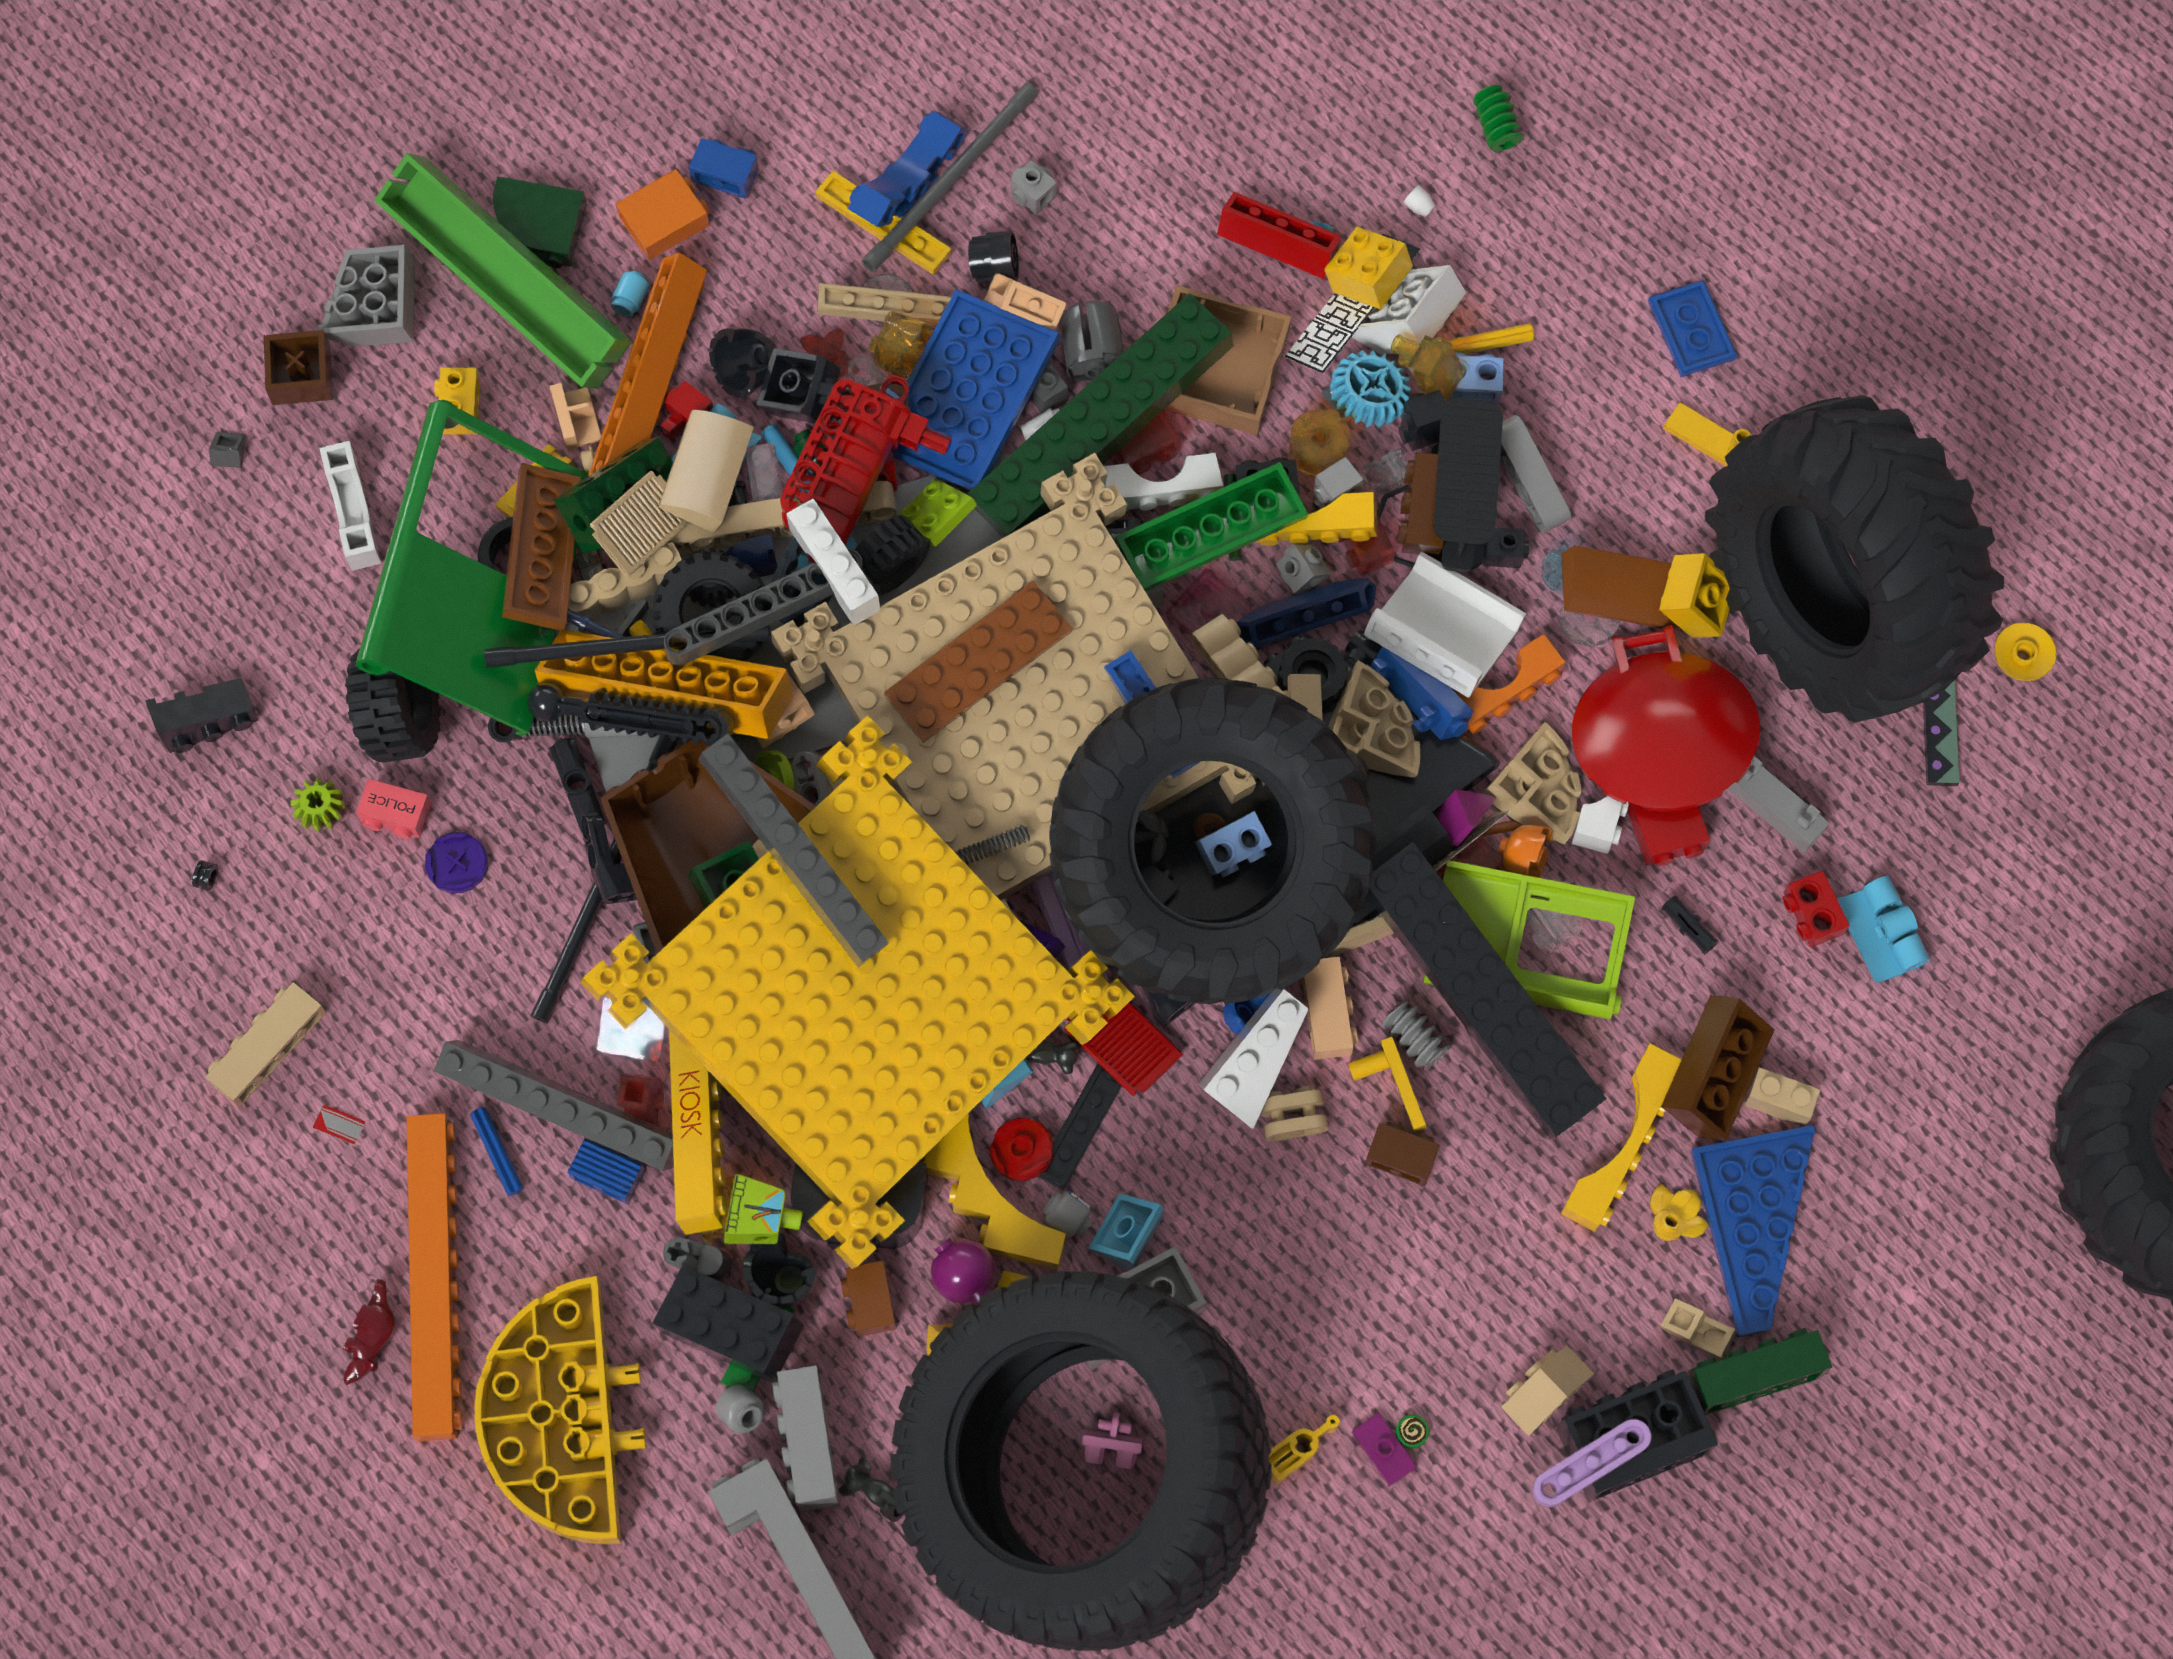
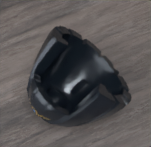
M725 328L718 331L714 335L715 338H712L709 347L712 350L709 352L710 364L714 368L712 371L716 373L715 378L719 385H722V389L729 395H734L737 398L749 396L762 387L773 348L778 349V347L771 338L752 329Z
M779 1233L776 1244L752 1245L751 1251H748L745 1255L743 1276L747 1286L757 1298L779 1308L783 1306L785 1308L797 1305L811 1294L816 1285L817 1269L813 1267L809 1258L803 1256V1254L790 1253L788 1251L783 1233Z

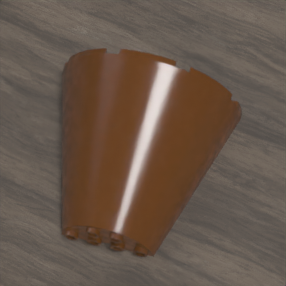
M691 740L675 751L663 754L658 759V766L651 771L646 769L637 771L630 780L620 786L610 788L601 797L657 954L705 910L688 877L691 869L749 840L753 846L759 839L699 761L701 753L710 747L706 746L704 741L694 744V741ZM751 762L797 824L816 807V805Z

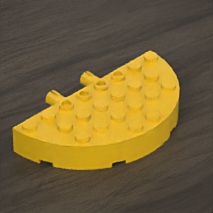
M593 1276L565 1283L541 1298L534 1299L520 1310L504 1327L487 1354L486 1363L478 1380L475 1397V1427L481 1455L490 1474L505 1496L526 1517L546 1530L571 1540L604 1545L622 1544L615 1455H617V1451L646 1449L647 1444L645 1441V1428L615 1432L612 1426L610 1390H612V1386L641 1384V1376L639 1375L641 1371L639 1363L610 1367V1364H608L602 1286L598 1277Z

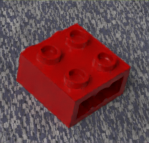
M1632 803L1628 805L1627 813L1646 866L1655 863L1658 867L1672 863L1674 858L1684 855L1686 858L1697 857L1704 853L1710 842L1699 807L1659 812L1644 810V806Z

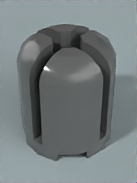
M1097 300L1086 301L1087 314L1083 313V306L1079 302L1070 306L1062 314L1060 325L1067 377L1073 384L1074 379L1079 381L1094 380L1124 352L1119 315L1115 308L1107 302Z

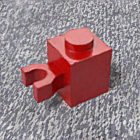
M686 381L679 387L672 388L665 401L667 413L670 417L661 424V428L664 429L662 434L670 441H673L684 426L686 427L690 412L692 410L710 412L713 408L712 401Z

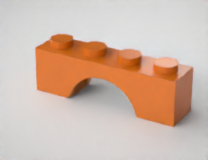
M1545 634L1519 649L1516 657L1518 676L1506 687L1495 690L1477 687L1470 698L1456 690L1454 691L1474 711L1468 722V728L1463 733L1464 735L1469 732L1473 735L1479 733L1488 725L1486 721L1495 715L1498 719L1502 718L1512 710V704L1520 699L1522 702L1530 700L1537 694V688L1545 683L1547 686H1551L1562 677L1561 673L1566 662Z

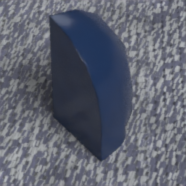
M771 534L740 541L732 545L725 554L726 556L736 557L744 564H748L754 569L753 571L758 577L772 575L778 567Z

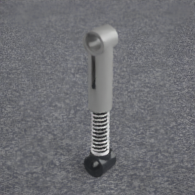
M567 714L561 715L555 721L542 722L533 717L529 733L522 737L515 734L516 729L514 728L508 736L502 734L499 730L500 722L493 718H490L488 722L490 736L497 742L502 743L522 740L524 737L532 738L533 735L535 737L539 735L541 737L544 735L548 737L550 734L553 737L555 734L560 736L561 733L563 736L566 734L570 736L572 733L574 735L577 733L582 735L584 732L586 738L638 736L637 731L629 735L626 733V730L616 733L614 728L604 731V728L601 727L592 731L588 723H581L580 716Z

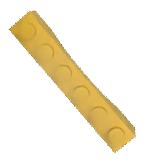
M1374 492L1342 494L1331 504L1317 512L1308 514L1306 519L1254 543L1260 542L1264 546L1277 545L1279 541H1290L1292 544H1306L1308 540L1321 539L1325 543H1334L1339 541L1340 538H1351L1353 541H1367L1370 537H1377V501Z
M1651 1043L1648 1045L1632 1076L1635 1091V1116L1627 1143L1609 1164L1595 1173L1578 1180L1561 1212L1562 1215L1594 1232L1599 1225L1606 1227L1614 1212L1609 1205L1614 1197L1621 1198L1628 1185V1182L1623 1180L1628 1169L1633 1172L1635 1171L1642 1157V1154L1637 1152L1642 1142L1649 1144L1657 1128L1651 1125L1656 1115L1662 1117L1666 1111L1661 1105L1681 1059Z

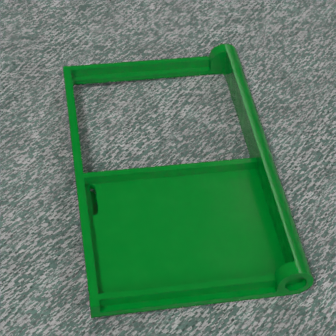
M437 400L430 403L427 409L357 656L356 666L360 670L373 675H382L389 671L396 673L516 729L515 734L522 737L529 733L533 715L528 709L527 699L530 691L539 684L535 669L540 661L486 668L484 649L549 645L553 642L555 629L542 627L539 636L540 626L503 618L507 576L418 533L416 529L443 431L444 429L453 428L458 424L547 469L581 477V481L588 477V474L460 410L447 400ZM576 540L574 542L573 560L578 545Z

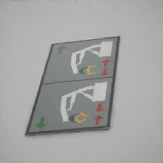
M598 550L575 554L583 581H589L596 573L604 570Z

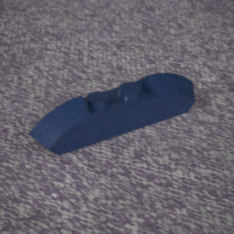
M1368 578L1342 580L1266 604L1249 612L1237 621V625L1241 630L1239 636L1246 644L1250 642L1255 648L1367 612L1374 606L1376 585Z

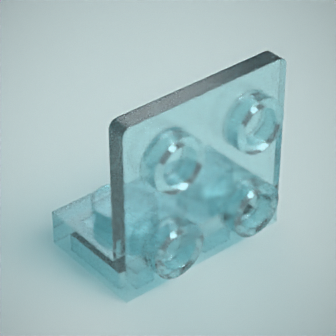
M605 995L597 1050L658 1062L661 1058L665 1024L648 1007L645 1013L625 1031L607 1012L613 1003Z

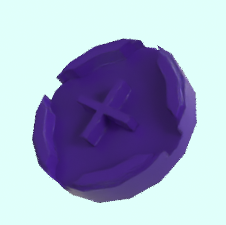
M451 832L440 836L426 853L425 869L430 881L438 889L447 893H464L474 889L482 882L488 870V857L484 846L476 838L464 832Z

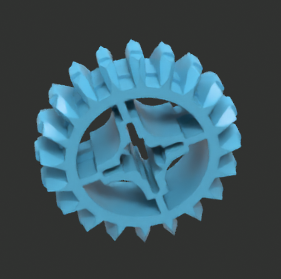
M1363 350L1357 355L1351 353L1346 359L1339 362L1337 369L1332 374L1330 390L1333 392L1331 400L1338 401L1336 404L1337 410L1346 408L1344 419L1350 416L1355 418V425L1360 421L1365 423L1366 428L1371 426L1372 423L1377 428L1384 423L1390 425L1394 419H1398L1404 411L1405 402L1408 401L1411 394V388L1408 387L1409 378L1403 376L1404 368H1396V360L1391 362L1386 360V353L1381 357L1376 356L1374 350L1369 355Z

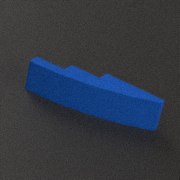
M1131 650L1104 666L1105 671L1125 704L1145 692L1148 693L1156 689ZM1199 762L1184 766L1171 773L1170 776L1174 779L1199 764Z

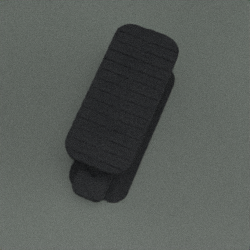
M1456 398L1447 401L1441 411L1439 443L1432 448L1431 454L1438 455L1433 530L1436 536L1444 541L1443 548L1438 557H1430L1441 562L1442 567L1447 571L1468 572L1478 568L1484 560L1485 543H1488L1495 534L1503 413L1500 407L1492 402Z

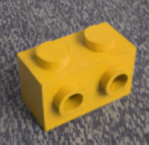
M440 368V379H435L434 383L435 396L439 397L438 400H447L460 410L478 418L480 377L477 368ZM460 424L443 431V434H477Z

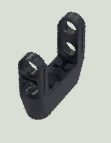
M596 812L583 813L581 816L582 835L591 874L603 902L614 904L636 901L637 898L624 863L613 864L604 821Z

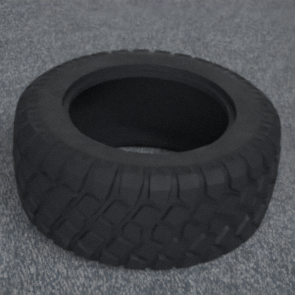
M1064 1271L1044 1273L1038 1277L1037 1275L1011 1282L1009 1287L995 1289L982 1296L979 1304H970L954 1317L953 1326L951 1328L944 1327L931 1342V1353L929 1355H922L911 1374L915 1381L912 1386H906L898 1407L904 1414L901 1420H895L892 1444L897 1446L898 1449L896 1454L891 1455V1479L898 1480L897 1488L892 1491L897 1513L905 1514L901 1527L908 1544L911 1547L918 1546V1551L915 1555L916 1559L928 1576H936L935 1585L952 1602L957 1600L962 1610L980 1622L983 1620L987 1626L1007 1636L1013 1635L1015 1639L1030 1644L1068 1651L1072 1649L1075 1651H1096L1106 1648L1110 1650L1131 1646L1137 1641L1142 1643L1163 1635L1168 1627L1172 1630L1193 1618L1197 1608L1204 1610L1218 1597L1222 1584L1228 1585L1242 1567L1240 1565L1242 1556L1249 1555L1258 1536L1256 1533L1257 1524L1263 1522L1268 1499L1265 1498L1266 1490L1270 1489L1272 1464L1269 1462V1455L1272 1452L1269 1429L1265 1424L1266 1415L1251 1377L1231 1346L1201 1316L1173 1297L1137 1281L1097 1272ZM1087 1361H1125L1145 1381L1159 1406L1163 1418L1167 1448L1165 1470L1159 1492L1141 1524L1126 1540L1114 1549L1086 1562L1066 1566H1052L1037 1556L1025 1544L1007 1514L1000 1482L1001 1455L1007 1431L1014 1416L1028 1396L1054 1374Z

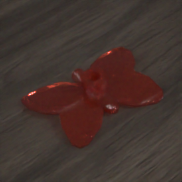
M841 328L830 331L824 338L811 334L801 337L802 346L809 354L827 358L841 368L838 381H840V377H848L859 373V367L851 359L845 358L846 351L841 350L843 345V331Z

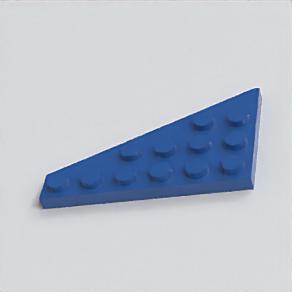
M1814 1125L1695 1147L1690 1151L1737 1338L1769 1332L1772 1328L1774 1310L1778 1301L1780 1283L1786 1265L1790 1238L1793 1233L1794 1220L1805 1179V1170L1809 1161L1813 1135L1815 1134Z

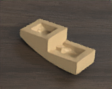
M1676 1298L1661 1324V1328L1720 1361L1726 1355L1736 1336L1735 1329L1707 1317L1704 1311Z

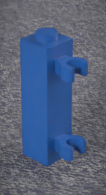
M1381 647L1376 659L1372 662L1371 668L1389 682L1388 687L1419 718V720L1413 721L1412 724L1420 732L1430 729L1440 740L1461 736L1467 730L1468 722L1474 711L1448 685L1385 647Z

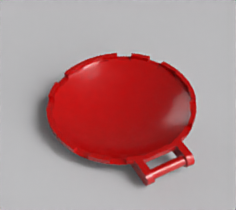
M1672 625L1664 626L1663 630L1623 638L1621 635L1612 636L1611 641L1617 665L1602 673L1586 689L1573 716V749L1584 774L1589 780H1593L1601 787L1603 793L1623 804L1629 802L1644 806V810L1648 811L1686 810L1709 803L1722 796L1724 790L1729 788L1734 782L1738 783L1751 767L1753 757L1759 747L1760 719L1750 692L1735 675L1719 664L1696 655L1680 653ZM1662 642L1666 643L1667 650L1626 657L1625 649Z

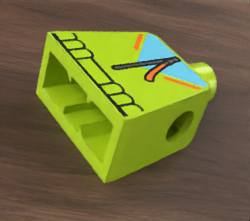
M736 1174L725 1228L724 1243L776 1244L780 1227L800 1230L803 1211L784 1208L785 1190Z

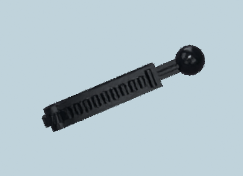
M540 683L536 685L528 694L527 699L529 712L535 719L548 722L555 721L562 714L580 716L581 723H588L592 731L601 727L604 728V731L614 728L616 733L626 730V733L629 735L637 731L638 736L648 733L649 738L659 735L660 739H665L670 736L672 741L682 738L684 743L693 740L694 744H699L704 741L706 746L713 745L726 734L734 735V719L726 712V709H719L716 706L706 709L704 704H700L694 708L691 702L683 705L682 701L672 704L670 699L660 703L659 698L649 701L648 696L638 699L635 694L626 697L625 693L615 695L614 691L606 692L605 688L592 692L589 698L566 696L563 690L553 683Z

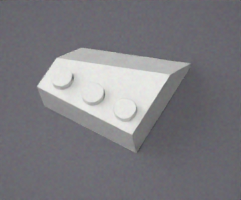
M1450 265L1412 269L1381 310L1374 308L1351 338L1381 355L1385 353L1421 352L1430 345V341L1435 334L1443 328L1444 322L1457 309L1458 303L1464 297L1466 291Z

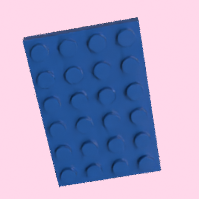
M956 289L907 380L911 412L929 419V429L952 438V441L945 455L923 445H920L918 451L899 444L897 450L892 448L893 458L970 492L991 472L1061 339L1060 334Z

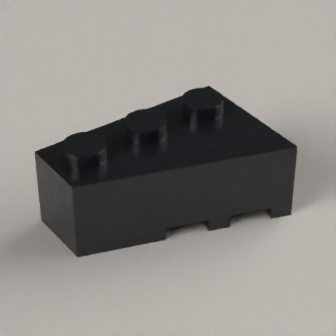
M241 678L204 686V693L187 697L184 691L174 693V700L156 703L155 698L145 700L156 732L170 753L187 752L193 748V744L202 741H216L223 736V733L231 730H246L252 726V722L258 721L250 695Z

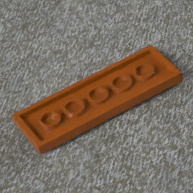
M521 463L518 471L502 613L503 618L559 631L564 630L567 621L575 538L553 499L579 483L581 477Z
M1032 581L886 690L884 696L921 742L924 743L1070 634L1072 627L1036 583Z

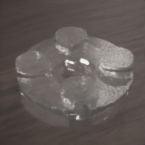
M1563 600L1558 621L1563 633L1574 643L1593 648L1608 642L1616 634L1620 621L1595 617V622H1587L1584 620L1583 614L1564 611Z

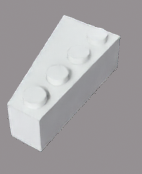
M1274 989L1207 1072L1198 1086L1253 1129L1308 1012V1008L1285 989Z

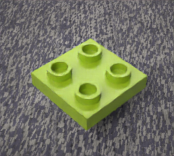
M935 478L897 516H905L929 541L930 545L936 547L977 504L971 496Z

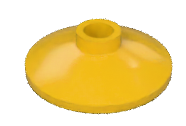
M2016 623L2008 626L1999 634L1994 646V655L1997 664L2008 676L2020 681H2034L2044 677L2052 669L2056 660V647L2051 636L2039 626L2030 623ZM2018 652H2025L2028 655V659H2021L2018 656Z

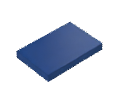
M1704 280L1648 298L1650 308L1680 377L1737 359V354Z

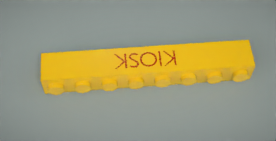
M669 1029L676 1222L685 1235L723 1228V1215H727V1204L725 1197L722 1195V1186L726 1185V1176L720 1157L725 1155L723 1141L719 1136V1129L723 1128L722 1113L718 1109V1101L722 1100V1089L719 1081Z

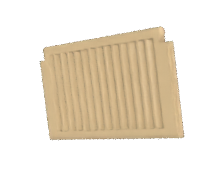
M649 471L590 523V527L595 531L592 536L626 578L630 577L689 523L658 508L666 481L661 475L656 477L653 471Z

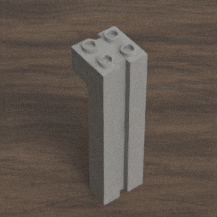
M759 1458L745 1464L741 1468L743 1472L733 1478L730 1475H726L716 1480L712 1484L713 1489L709 1490L708 1493L731 1536L759 1520L762 1521L835 1658L875 1659L768 1460L760 1461Z

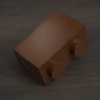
M1379 1122L1365 1165L1425 1186L1440 1144L1435 1143V1139L1429 1135L1407 1133L1404 1131V1127L1393 1122L1383 1124Z

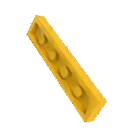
M832 171L815 191L816 198L882 240L903 216L901 218L893 216L894 219L891 224L877 227L848 209L851 203L849 198L857 186L835 171ZM915 226L894 248L932 275L937 273L952 254L951 248L918 226Z

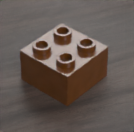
M324 330L263 335L265 390L272 405L333 400L331 347Z

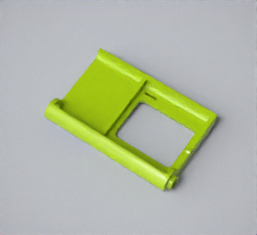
M1447 860L1443 882L1537 1006L1611 1020L1612 1014H1619L1622 996L1616 995L1617 984L1635 896ZM1538 908L1612 923L1614 925V934L1604 980L1601 983H1594L1520 968L1517 961L1529 909ZM1424 974L1423 983L1433 985Z

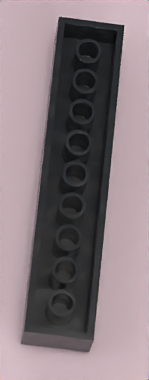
M1414 842L1373 871L1366 895L1379 914H1381L1382 918L1549 1139L1559 1136L1607 1099Z

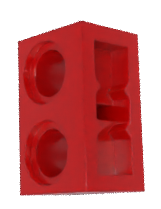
M1823 870L1788 884L1783 892L1785 895L1782 898L1784 906L1788 913H1794L1798 924H1796L1798 935L1802 941L1807 940L1810 948L1844 935L1850 927ZM1800 892L1810 893L1814 901H1804L1800 896ZM1819 919L1824 921L1827 929H1818L1814 925L1813 920Z

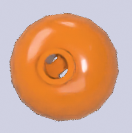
M1526 824L1513 830L1509 838L1503 837L1498 849V855L1503 856L1502 866L1504 871L1541 878L1549 854H1546L1547 847H1545L1546 841L1552 842L1553 830L1541 825Z

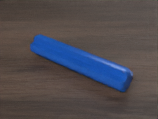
M480 1107L472 1111L470 1116L507 1195L512 1196L523 1190L522 1183L487 1109Z

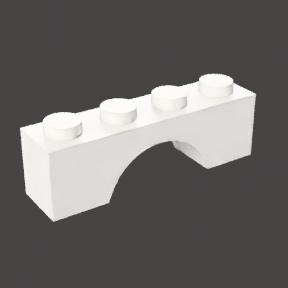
M350 441L320 448L325 474L338 516L339 533L345 558L351 571L381 564L356 455Z
M1216 453L1186 456L1180 473L1173 479L1164 482H1153L1140 477L1132 470L1128 463L1104 466L1108 473L1105 487L1107 488L1115 484L1127 504L1126 511L1136 508L1145 511L1168 504L1171 507H1178L1223 487Z
M811 499L786 513L790 531L804 552L808 553L822 570L835 594L837 602L853 626L881 611L878 594L815 500Z
M1607 796L1596 803L1583 804L1572 844L1608 854L1611 844L1618 845L1622 827L1617 826L1619 816L1625 817L1629 802L1623 804Z

